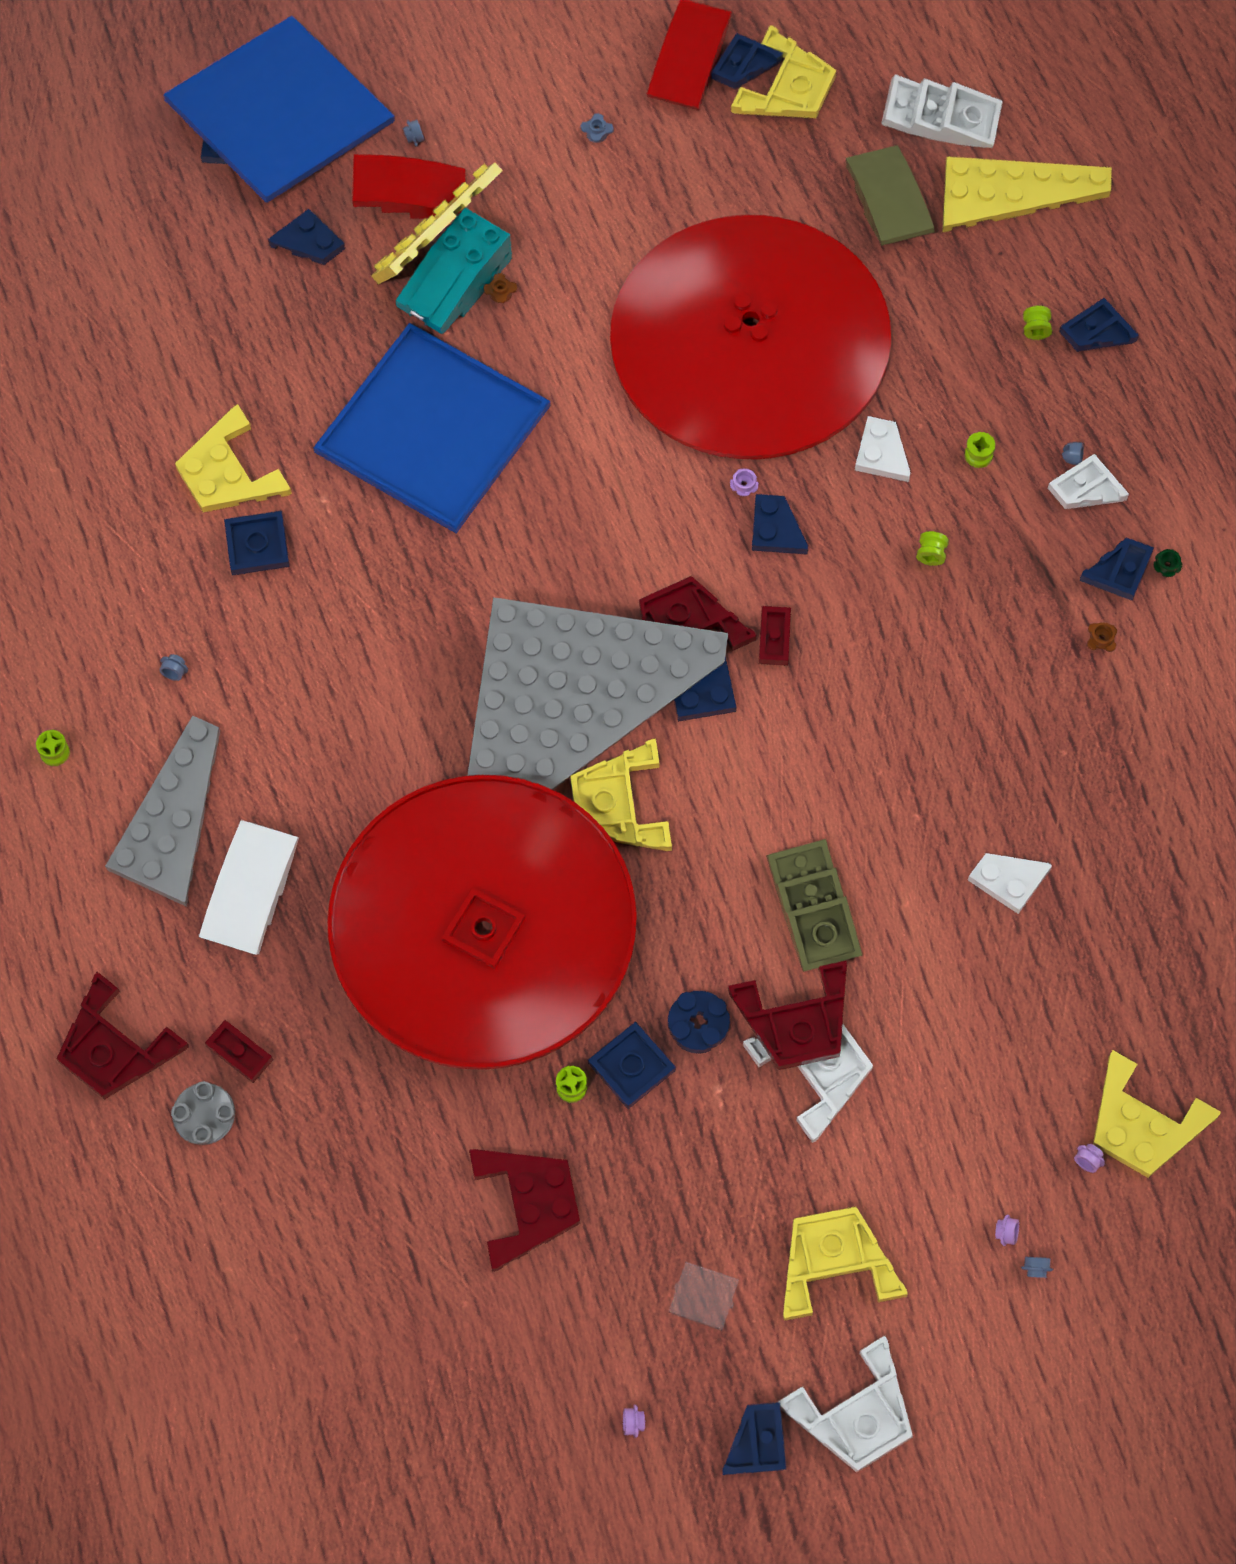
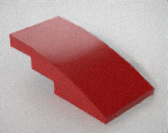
M680 0L655 65L647 96L699 111L706 87L708 88L711 73L718 62L732 12L690 0Z
M354 154L353 207H381L382 213H409L410 219H427L431 215H436L433 210L444 200L449 203L456 197L453 192L462 183L466 182V170L440 162L411 157Z

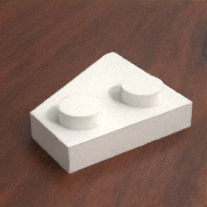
M867 417L855 465L856 471L909 482L910 469L896 422Z
M1095 454L1057 477L1048 485V490L1065 509L1124 502L1129 495Z
M986 853L969 875L968 881L1019 914L1047 876L1052 865L1045 862Z

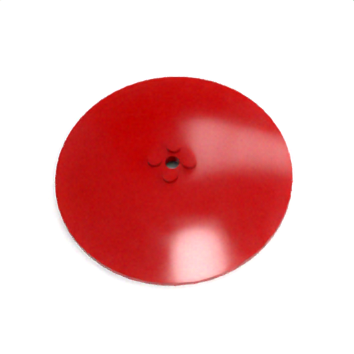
M736 215L707 220L683 229L659 243L640 260L625 280L614 305L611 319L610 344L613 364L623 390L640 414L655 428L675 441L700 452L726 458L757 460L791 455L812 448L841 432L864 411L875 396L887 369L891 348V324L885 298L878 283L862 261L845 245L830 235L797 221L766 215ZM751 317L757 319L758 323L754 326H748L743 321Z
M472 775L442 780L405 795L376 816L359 834L344 857L333 883L327 920L328 941L338 979L348 999L363 1019L387 1041L409 1054L442 1066L476 1070L498 1069L524 1064L544 1057L577 1038L596 1021L618 992L627 973L635 944L637 914L632 881L624 859L605 829L587 811L559 792L541 784L501 775ZM480 922H488L492 925V930L486 935H480L475 931V927Z

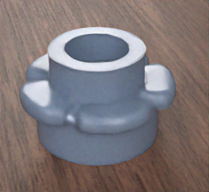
M408 120V126L403 127L408 143L414 142L415 146H418L417 143L425 141L418 120L412 122Z
M171 654L169 657L165 656L160 660L162 664L159 671L168 679L179 681L188 672L185 660L178 655Z
M1025 1257L1024 1266H1021L1022 1270H1027L1028 1277L1047 1278V1271H1053V1268H1050L1051 1258Z

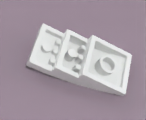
M895 74L890 83L882 125L932 140L965 146L992 148L995 141L1002 100L955 82L950 87H946L924 78L919 84Z
M244 820L240 821L208 905L199 934L200 938L255 955L260 953L267 926L271 925L278 898L283 894L299 837Z

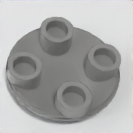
M202 1081L188 1087L179 1095L171 1110V1116L175 1129L183 1139L197 1145H208L219 1141L230 1131L235 1119V1107L232 1098L223 1088Z

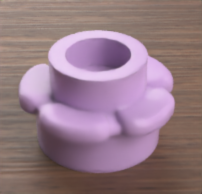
M745 468L736 471L733 479L730 481L731 489L740 496H748L751 492L754 493L758 489L759 484L756 481L757 476L755 473Z
M1087 1144V1146L1079 1145L1077 1147L1078 1153L1074 1160L1082 1169L1095 1173L1100 1166L1103 1167L1105 1165V1161L1102 1158L1103 1152L1097 1146Z
M1006 1215L1003 1220L997 1221L995 1237L1001 1240L1002 1246L1007 1244L1015 1245L1019 1234V1220Z
M633 1405V1408L623 1409L624 1435H633L634 1438H637L639 1431L645 1430L644 1411H638L637 1405Z

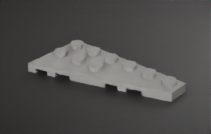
M195 716L191 717L105 865L108 871L186 907L190 881H192L195 855L198 851L206 809V797L210 788L211 771L219 742V727Z

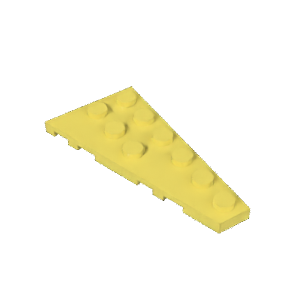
M947 157L942 232L951 231L952 227L966 225V227L975 226L977 222L989 219L999 221L1036 213V209L1046 207L1050 209L1060 208L1061 204L1069 202L1079 204L1110 197L1112 168Z
M496 162L488 167L485 163L472 174L475 179L469 185L464 182L453 192L456 196L449 203L444 200L433 210L436 214L435 216L431 215L427 219L425 218L413 229L416 232L415 235L412 233L408 237L403 238L394 247L397 251L395 254L391 252L374 265L377 271L371 277L380 284L398 275L403 270L402 267L419 254L418 250L428 245L456 217V214L471 202V198L484 190L503 170Z

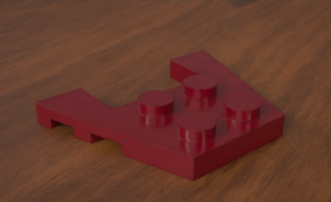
M692 576L639 599L642 620L704 630L719 627L721 632L728 633L727 642L732 651L756 641L755 632L751 628H746L733 612H728L718 603V599Z
M846 961L819 966L818 971L825 997L763 1010L756 980L728 986L730 997L778 1070L840 1057L847 973Z
M96 972L91 981L92 985L87 996H84L80 1005L81 1009L75 1023H72L56 1059L103 1099H107L188 1049L189 1045L166 1026L146 1050L140 1048L99 1015L120 991L104 976Z
M477 1149L469 1150L475 1180L504 1174L508 1175L519 1235L486 1241L492 1272L502 1269L509 1262L525 1256L530 1250L543 1243L546 1244L580 1224L568 1160Z

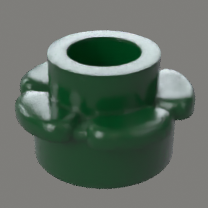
M1172 549L1159 552L1155 557L1156 561L1153 563L1156 572L1161 573L1164 577L1175 576V573L1181 571L1183 565L1180 555Z

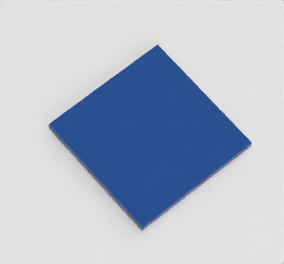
M293 16L288 17L164 93V100L265 203L276 198L394 122V115Z
M409 323L313 449L314 453L457 534L550 408L551 404L548 399Z

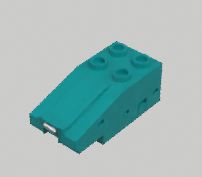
M465 207L430 248L395 300L396 307L408 313L410 317L414 315L424 321L425 326H429L440 334L445 333L459 315L464 317L484 293V286L490 284L494 280V275L501 273L512 260L510 234Z

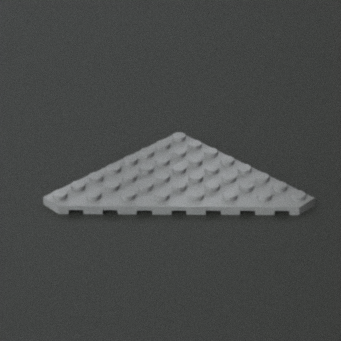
M493 597L467 776H508L541 784L552 790L579 769H582L640 724L697 684L705 676L723 665L728 633Z

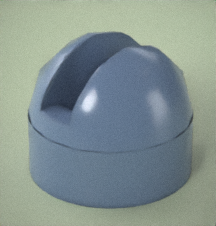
M1069 442L1063 448V459L1072 465L1081 463L1084 443Z

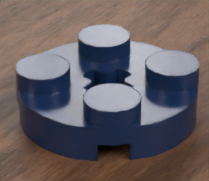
M706 991L684 992L670 1008L668 1030L677 1042V1045L685 1051L697 1054L709 1052L712 1048L724 1042L729 1032L730 1016L726 1003L712 993ZM697 1015L703 1016V1019L708 1021L707 1025L702 1024L700 1029H696L695 1024L690 1021L691 1018H696Z

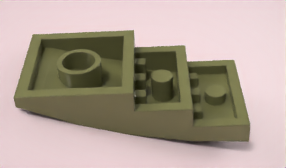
M898 145L846 158V168L855 182V192L864 206V216L881 246L934 233V226L925 201Z
M826 839L766 855L781 908L803 972L819 968L822 965L863 956L847 898L843 895L837 870L833 867Z

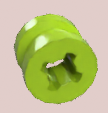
M1032 306L1023 312V320L1026 323L1024 326L1025 337L1032 340H1040L1052 334V326L1049 323L1051 320V310L1049 308Z
M985 432L973 433L967 440L965 449L966 462L975 468L988 466L993 459L995 451L994 438Z
M923 532L920 535L919 543L921 548L917 551V560L926 565H942L945 562L946 554L944 549L948 546V537L939 532Z
M47 730L38 736L36 748L45 764L59 766L68 759L70 749L63 734L56 730Z
M566 1066L557 1074L556 1090L563 1101L569 1103L578 1102L586 1095L587 1077L579 1067Z

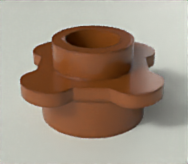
M502 273L494 275V280L484 286V293L490 295L491 299L497 303L507 302L510 300L512 293L517 291V284L508 281Z
M1104 622L1089 625L1090 639L1087 642L1089 649H1105L1107 652H1112L1116 649L1117 645L1114 642V638L1117 634V628L1114 625ZM1102 635L1105 637V639L1102 640L1099 636Z

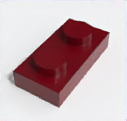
M762 606L759 664L788 666L790 607Z
M226 1020L221 1023L205 1042L207 1048L252 1083L257 1080L273 1061V1057Z

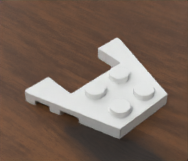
M844 1024L842 1025L840 1057L797 1066L822 1100L799 1115L796 1120L812 1143L818 1140L873 1068V1064ZM750 1038L743 1042L744 1048L758 1067L772 1060L758 1038Z
M885 1336L862 1349L859 1353L877 1382L824 1415H820L803 1387L778 1401L782 1411L855 1472H859L913 1436L903 1397L899 1389L896 1370L890 1355L888 1340Z

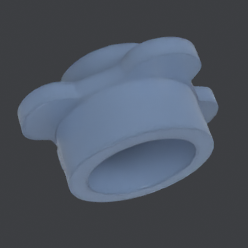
M594 114L591 120L581 124V131L586 133L590 141L599 143L604 141L608 134L613 132V125L607 123L603 119L602 114Z

